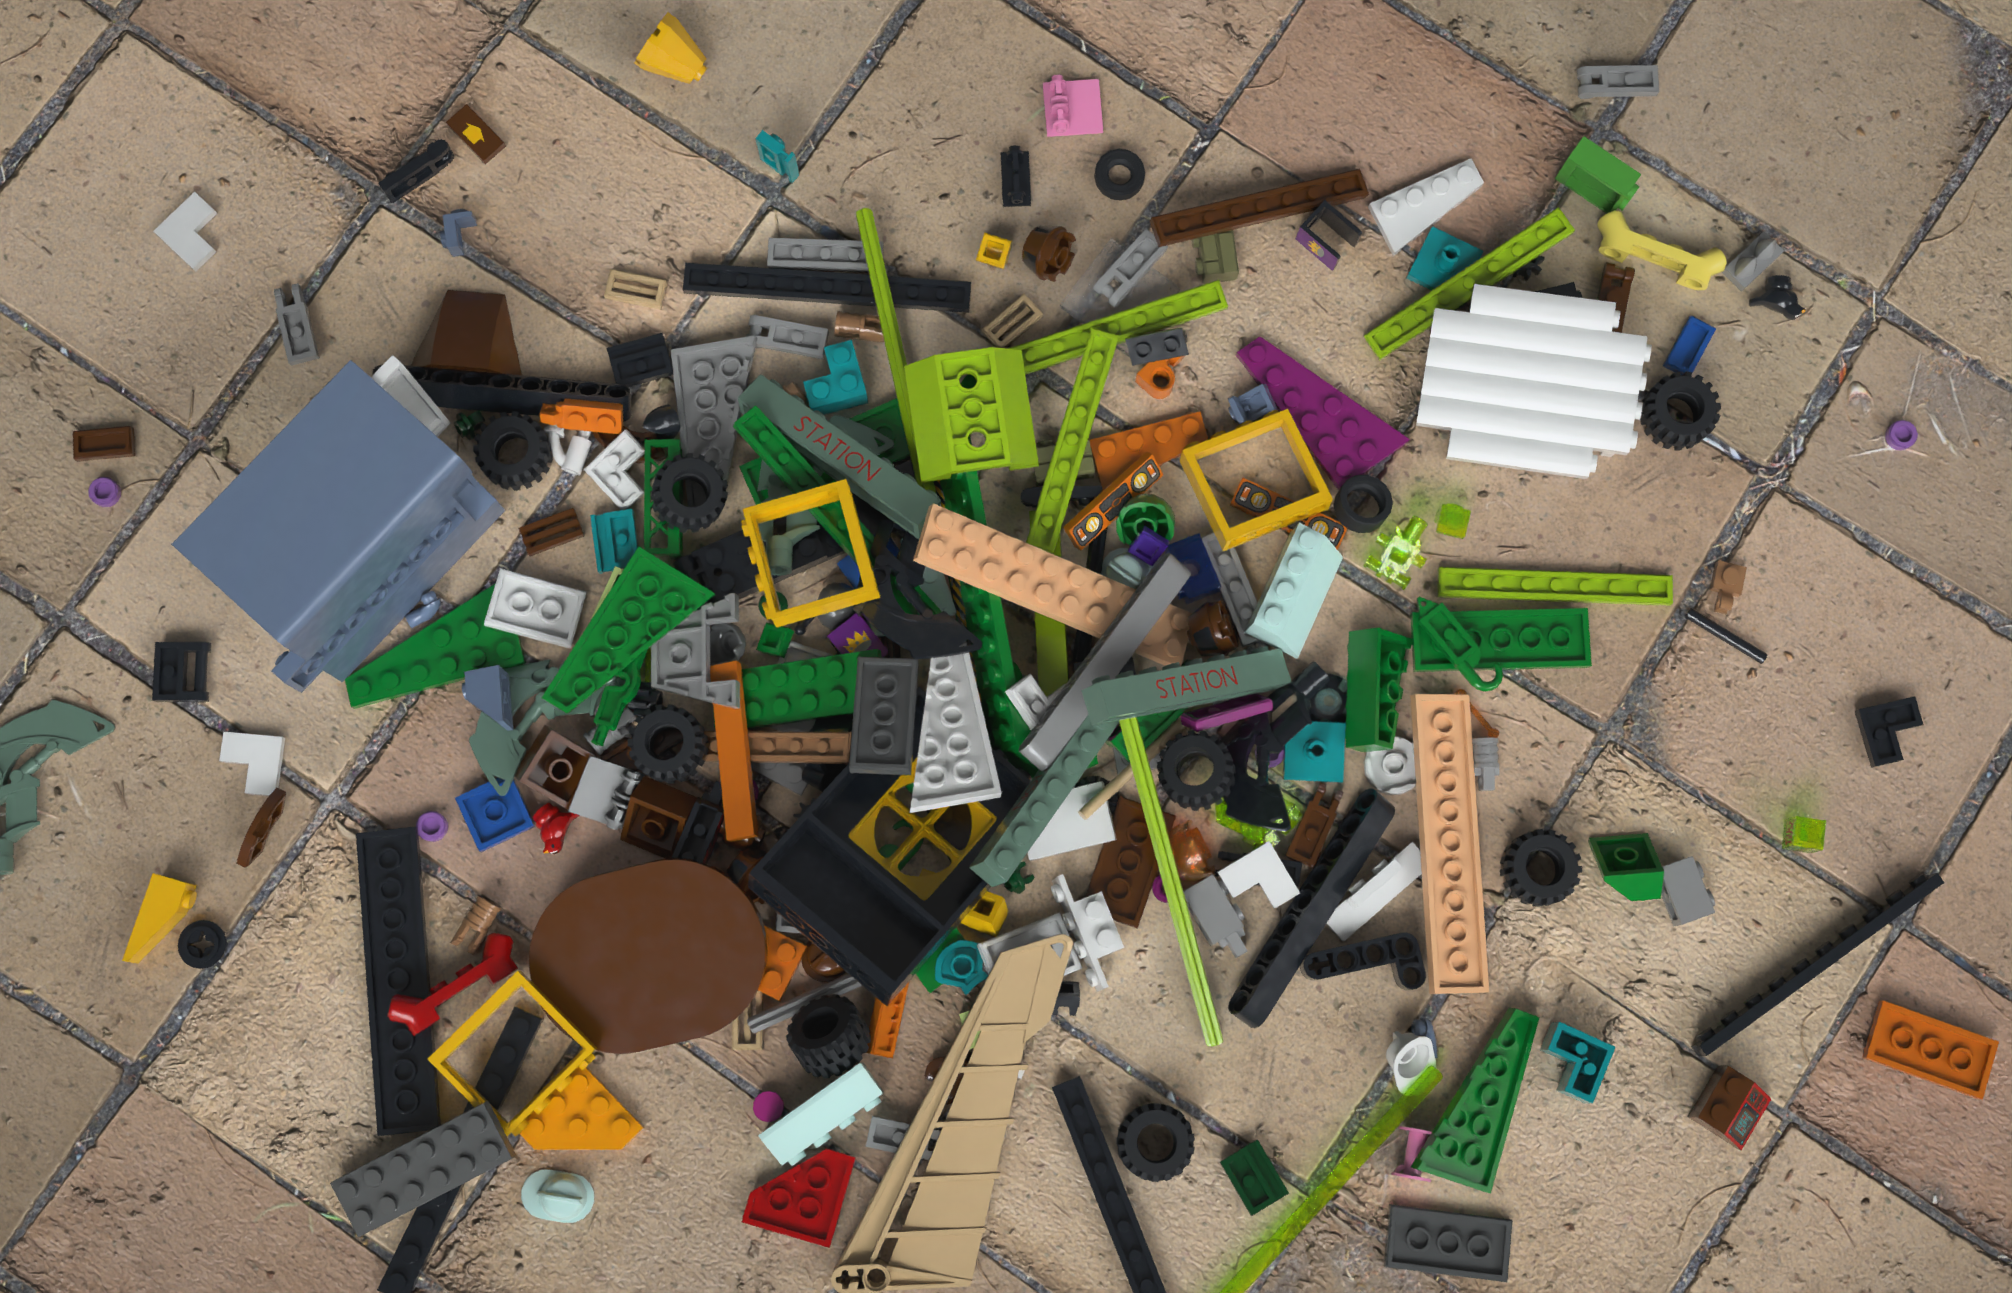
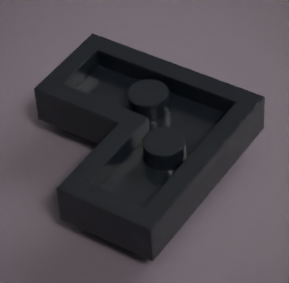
M1915 696L1855 711L1871 768L1904 760L1896 732L1924 725Z

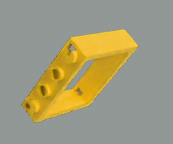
M1288 409L1280 412L1273 410L1265 414L1263 419L1252 422V420L1245 421L1239 424L1235 430L1227 433L1226 431L1217 432L1209 440L1202 443L1194 441L1186 445L1181 453L1180 463L1223 551L1326 511L1333 500ZM1281 427L1314 495L1229 528L1197 460Z
M847 479L743 508L745 519L741 520V527L744 536H750L752 546L747 547L752 565L757 564L759 574L755 575L759 592L764 591L766 602L762 603V607L765 611L766 619H771L776 628L880 598ZM840 500L863 587L781 611L759 523Z
M521 970L510 977L428 1058L430 1063L474 1107L486 1102L487 1100L447 1059L511 996L523 987L583 1049L509 1122L491 1105L507 1137L511 1133L516 1137L529 1124L525 1119L533 1111L537 1114L541 1113L552 1102L548 1096L555 1089L561 1093L574 1080L570 1075L578 1067L584 1070L596 1058L592 1053L597 1049Z

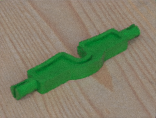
M647 651L616 675V677L626 681L623 686L609 685L604 688L600 705L594 718L597 729L591 740L593 744L597 746L604 745L609 730H616L625 706L636 696L641 683L639 671Z

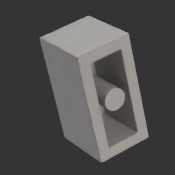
M1693 856L1662 866L1664 878L1661 896L1673 927L1715 913L1713 908L1715 906L1714 897L1709 889L1706 890L1702 881L1704 877L1703 869L1699 862L1694 860Z

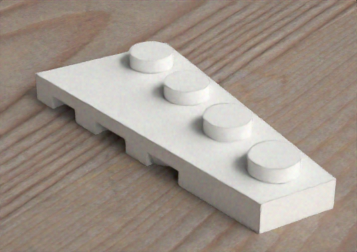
M1468 159L1373 201L1369 204L1368 208L1394 256L1405 245L1420 236L1428 227L1438 222L1451 209L1457 207L1480 189L1484 182L1472 159Z

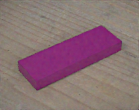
M1260 694L1238 697L1182 713L1181 724L1199 732L1200 730H1206L1273 710V704L1271 699Z

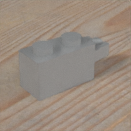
M1212 874L1184 891L1188 910L1210 946L1217 942L1221 948L1228 945L1235 958H1238L1247 952L1245 945L1240 937L1245 935L1242 929L1244 925L1241 922L1245 918L1237 904L1231 905L1226 895L1229 891L1222 879H1215Z

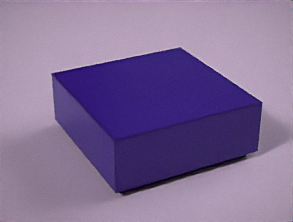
M1144 526L1130 544L1128 552L1153 566L1168 547L1169 540Z

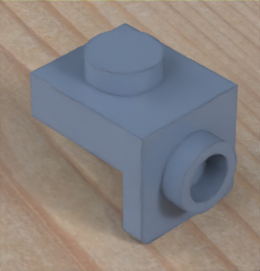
M457 209L451 211V214L443 215L444 231H440L442 246L449 250L452 257L464 255L461 228L477 226V220L472 211Z
M1261 384L1239 397L1232 396L1228 398L1230 403L1229 413L1232 419L1239 424L1248 420H1252V422L1258 421L1268 412L1278 410L1266 384Z

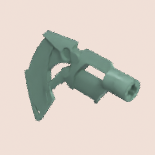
M834 415L828 421L835 427L841 426L855 441L864 442L872 450V453L877 456L894 448L893 440L853 420ZM875 439H877V440H879V441H881V442H883V443H885V444L882 445V446H880V447H878V445H877ZM762 460L757 491L768 489V498L761 503L792 495L793 493ZM815 465L812 466L821 477L824 472ZM808 510L787 515L786 533L783 535H774V519L759 523L762 539L766 542V554L771 574L778 576L790 574L792 572L793 546L805 536L820 529V526L817 525V520Z
M550 660L504 668L509 674L512 717L526 700L535 694L537 695L534 703L524 714L525 717L515 729L513 727V730L507 731L481 712L476 732L469 738L470 746L481 769L500 796H505L508 793L527 750L520 744V741H522L523 735L532 723H535L542 713L545 714L548 720L555 719V716L590 713V716H593L601 701L604 688L609 685L623 686L626 681L616 676L613 677L572 712L566 714L541 698L545 693L542 691L547 690L563 663L559 668L551 667L550 669H548ZM495 777L505 780L502 786L498 784Z
M51 700L46 707L22 715L0 728V806L6 802V833L0 836V875L14 873V843L30 830L40 825V821H37V787L40 786V780L31 775L42 767L41 765L49 757L59 752L60 749L66 754L71 755L112 733L115 730L113 723L79 707ZM95 722L104 725L105 728L99 731ZM34 744L46 745L45 748L36 756L31 757L18 770L11 772L18 758Z

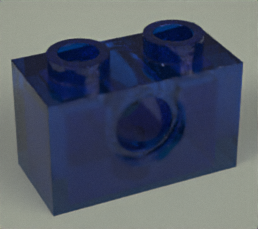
M1200 533L1168 545L1165 549V554L1170 552L1183 565L1192 564L1198 570V574L1190 576L1177 593L1179 599L1184 597L1187 605L1220 591L1222 586Z

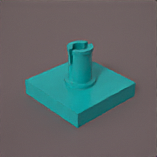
M1432 226L1406 279L1432 291L1479 260L1484 251Z
M1313 722L1311 725L1307 724L1284 745L1283 780L1343 783L1346 723Z

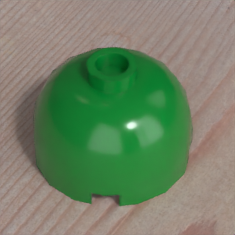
M1140 494L1130 498L1123 505L1116 521V532L1120 541L1124 545L1127 543L1130 546L1139 532L1146 526L1170 542L1175 532V514L1172 507L1163 498L1154 494Z

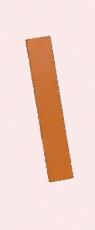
M735 660L710 666L711 682L737 680L740 682L739 709L713 703L726 839L731 842L758 836L741 663Z

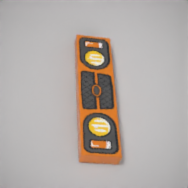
M1146 451L1063 527L1075 548L1080 551L1084 549L1118 517L1123 505L1130 498L1144 494L1163 476L1153 454Z
M1242 478L1230 506L1254 517H1259L1295 501ZM1321 513L1281 528L1290 533L1300 522L1325 535L1337 550L1347 531V528L1339 521Z

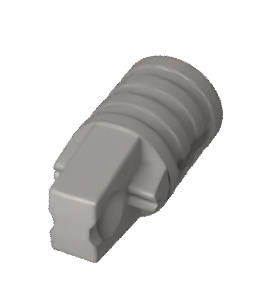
M627 707L622 713L616 730H609L603 746H597L591 742L597 726L590 729L583 736L600 756L609 746L629 733L626 728L635 721L636 716Z
M1498 738L1472 739L1475 776H1478L1479 791L1495 790V776H1499Z

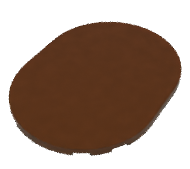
M665 858L585 878L561 892L547 906L535 927L529 950V972L531 981L597 1047V1051L630 1054L704 1037L721 1030L734 1021L748 1007L760 987L767 964V938L765 927L756 905L748 893L744 892L732 880V877L714 866L711 867L692 859ZM541 1006L552 1023L565 1035L574 1040Z

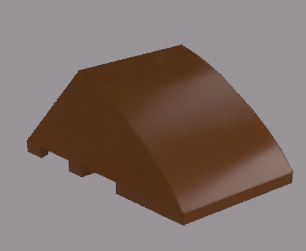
M447 290L411 366L523 375L519 364V355L515 345L505 294Z

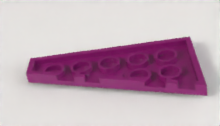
M1259 336L1237 352L1236 357L1258 385H1267L1278 411L1289 410L1310 454L1338 490H1340L1347 479L1355 475L1365 474L1409 442V438Z

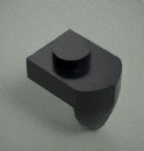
M669 404L652 410L646 416L642 425L644 429L656 433L658 439H674L680 430L677 412Z

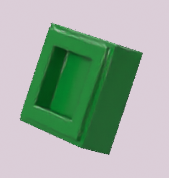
M766 622L756 650L761 653L785 658L794 630L784 626L776 628L775 624Z

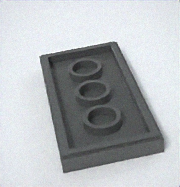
M858 657L849 764L850 773L911 775L918 659Z
M1389 1204L1384 1267L1507 1282L1513 1220Z

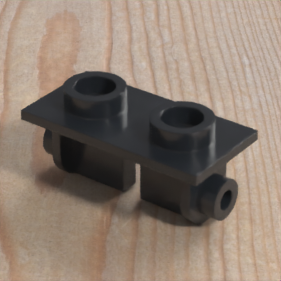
M1013 145L1009 147L1008 152H1000L1003 207L1031 206L1029 151H1021L1020 146Z
M1182 327L1125 339L1132 366L1189 355L1186 344L1188 342L1187 332Z

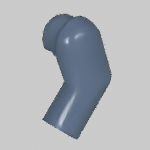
M434 591L423 594L421 601L424 603V606L405 616L411 628L434 617L441 606V599L437 598Z
M1423 1017L1420 1020L1415 1019L1411 1024L1412 1033L1417 1036L1430 1038L1433 1044L1434 1056L1438 1058L1432 1022Z

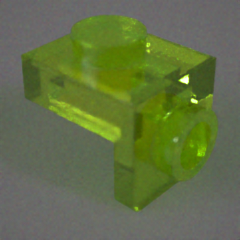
M1442 504L1436 511L1434 523H1437L1436 532L1464 539L1471 511L1463 509L1462 506L1457 504Z

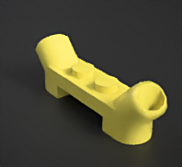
M1611 211L1603 215L1598 221L1597 227L1603 237L1599 247V252L1602 255L1623 263L1630 254L1679 273L1676 283L1694 290L1707 289L1711 276L1723 272L1726 267L1727 261L1722 250L1714 247L1694 255L1684 251L1679 245H1667L1657 241L1652 235L1635 233L1630 230L1620 211Z

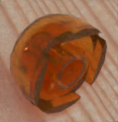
M1192 820L1178 824L1168 832L1180 879L1184 881H1197L1215 874V865L1211 867L1208 865L1207 859L1212 856L1201 832L1197 827L1194 829L1190 828L1193 823Z

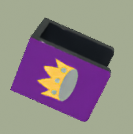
M1324 200L1300 226L1296 240L1333 271L1341 256L1310 229L1321 219L1353 247L1358 244L1362 231Z
M854 614L827 635L830 644L839 655L879 649L881 650V656L884 658L889 653L861 616L858 617L857 614Z

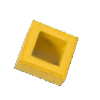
M984 232L976 261L1004 270L1011 251L1012 241Z

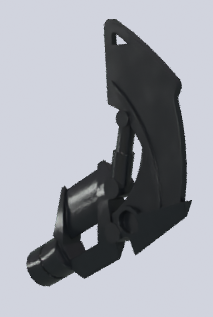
M889 518L880 520L870 549V554L875 559V565L872 569L880 598L854 605L853 609L858 617L862 613L879 632L899 646L909 650L911 657L914 659L948 657L980 650L982 648V641L947 612L943 611L934 615L932 610L928 609L921 600L920 594L915 587L924 583L923 574L926 566L913 561L919 539ZM893 528L905 532L897 558L887 548ZM890 575L896 577L895 588L901 591L907 601L914 606L920 615L908 614L900 607L892 591ZM861 576L859 578L858 588L863 587ZM967 640L972 643V645L962 646Z
M1311 662L1291 680V683L1276 689L1267 697L1272 700L1273 710L1250 716L1247 721L1245 718L1238 720L1220 740L1227 747L1236 771L1234 773V786L1231 785L1229 788L1231 793L1228 797L1223 796L1227 804L1226 814L1228 817L1243 823L1286 832L1291 829L1280 785L1269 784L1268 766L1270 765V754L1280 753L1288 741L1307 724L1311 725L1313 723L1310 717L1309 700L1317 691H1320L1331 681L1326 672L1316 662ZM1294 694L1297 701L1272 722V713ZM1254 744L1257 746V779L1249 776L1247 772L1248 758ZM1279 819H1282V821H1283L1282 823H1275V822H1274V821L1279 820Z

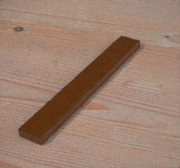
M1356 169L1151 217L1149 222L1158 247L1314 211L1324 200L1330 205L1335 206L1365 199L1369 192L1361 170Z

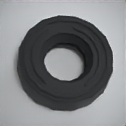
M1119 148L1108 151L1101 156L1096 164L1094 174L1096 186L1103 195L1110 199L1122 201L1132 198L1144 185L1145 169L1143 162L1138 155L1130 150ZM1116 165H1123L1129 169L1131 178L1124 184H1116L1109 177L1111 168Z

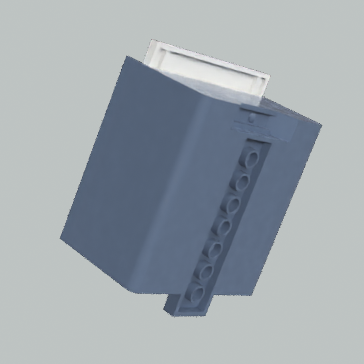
M393 355L372 377L350 360L171 544L275 640L290 650V652L286 651L278 657L275 662L276 666L271 672L282 682L301 693L322 671L343 682L421 600V596L429 592L506 511L474 478L472 470L438 438L451 422L405 366Z

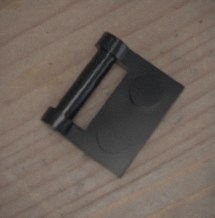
M155 642L152 701L209 702V692H206L208 653H211V643ZM195 652L194 691H186L188 653Z

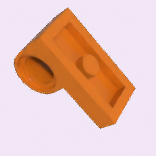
M1185 356L1149 362L1137 373L1135 382L1155 399L1168 397L1172 392L1175 382L1174 372L1169 365L1175 367ZM1162 377L1166 379L1168 385L1158 387L1154 384L1153 379Z

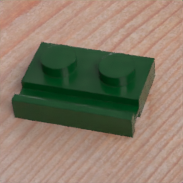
M1258 1139L1219 1161L1250 1216L1255 1215L1289 1194Z

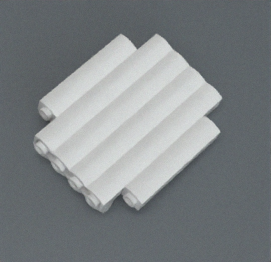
M1474 284L1470 312L1434 309L1416 426L1451 431L1446 457L1449 460L1587 479L1590 472L1595 473L1598 455H1593V451H1599L1601 456L1612 457L1614 454L1627 455L1630 448H1636L1638 431H1633L1634 420H1640L1643 403L1638 402L1639 390H1645L1647 373H1642L1643 362H1649L1652 345L1647 344V336L1612 332V328H1618L1620 311L1615 310V302Z

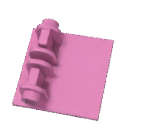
M1054 75L1051 77L1052 81L1043 83L1047 137L1103 133L1099 79L1065 81L1062 75Z

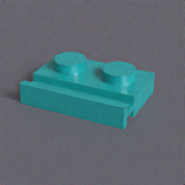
M762 130L755 138L760 160L783 176L786 173L789 182L793 184L799 176L795 154L793 152L789 155L786 153L784 141L776 134L772 133L769 135Z
M633 509L607 512L601 515H590L598 573L613 572L615 566L624 570L639 547Z

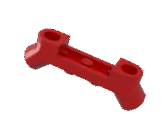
M489 934L486 938L482 960L479 965L473 967L470 963L456 972L458 978L447 984L445 980L438 983L429 990L432 995L426 999L401 994L392 996L388 1018L390 1021L405 1023L413 1036L427 1029L440 1020L435 1008L485 976L493 986L518 969V966L511 958L513 939L504 934Z

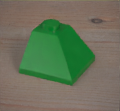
M1648 833L1589 838L1588 843L1602 878L1607 884L1630 901L1661 899L1664 869Z

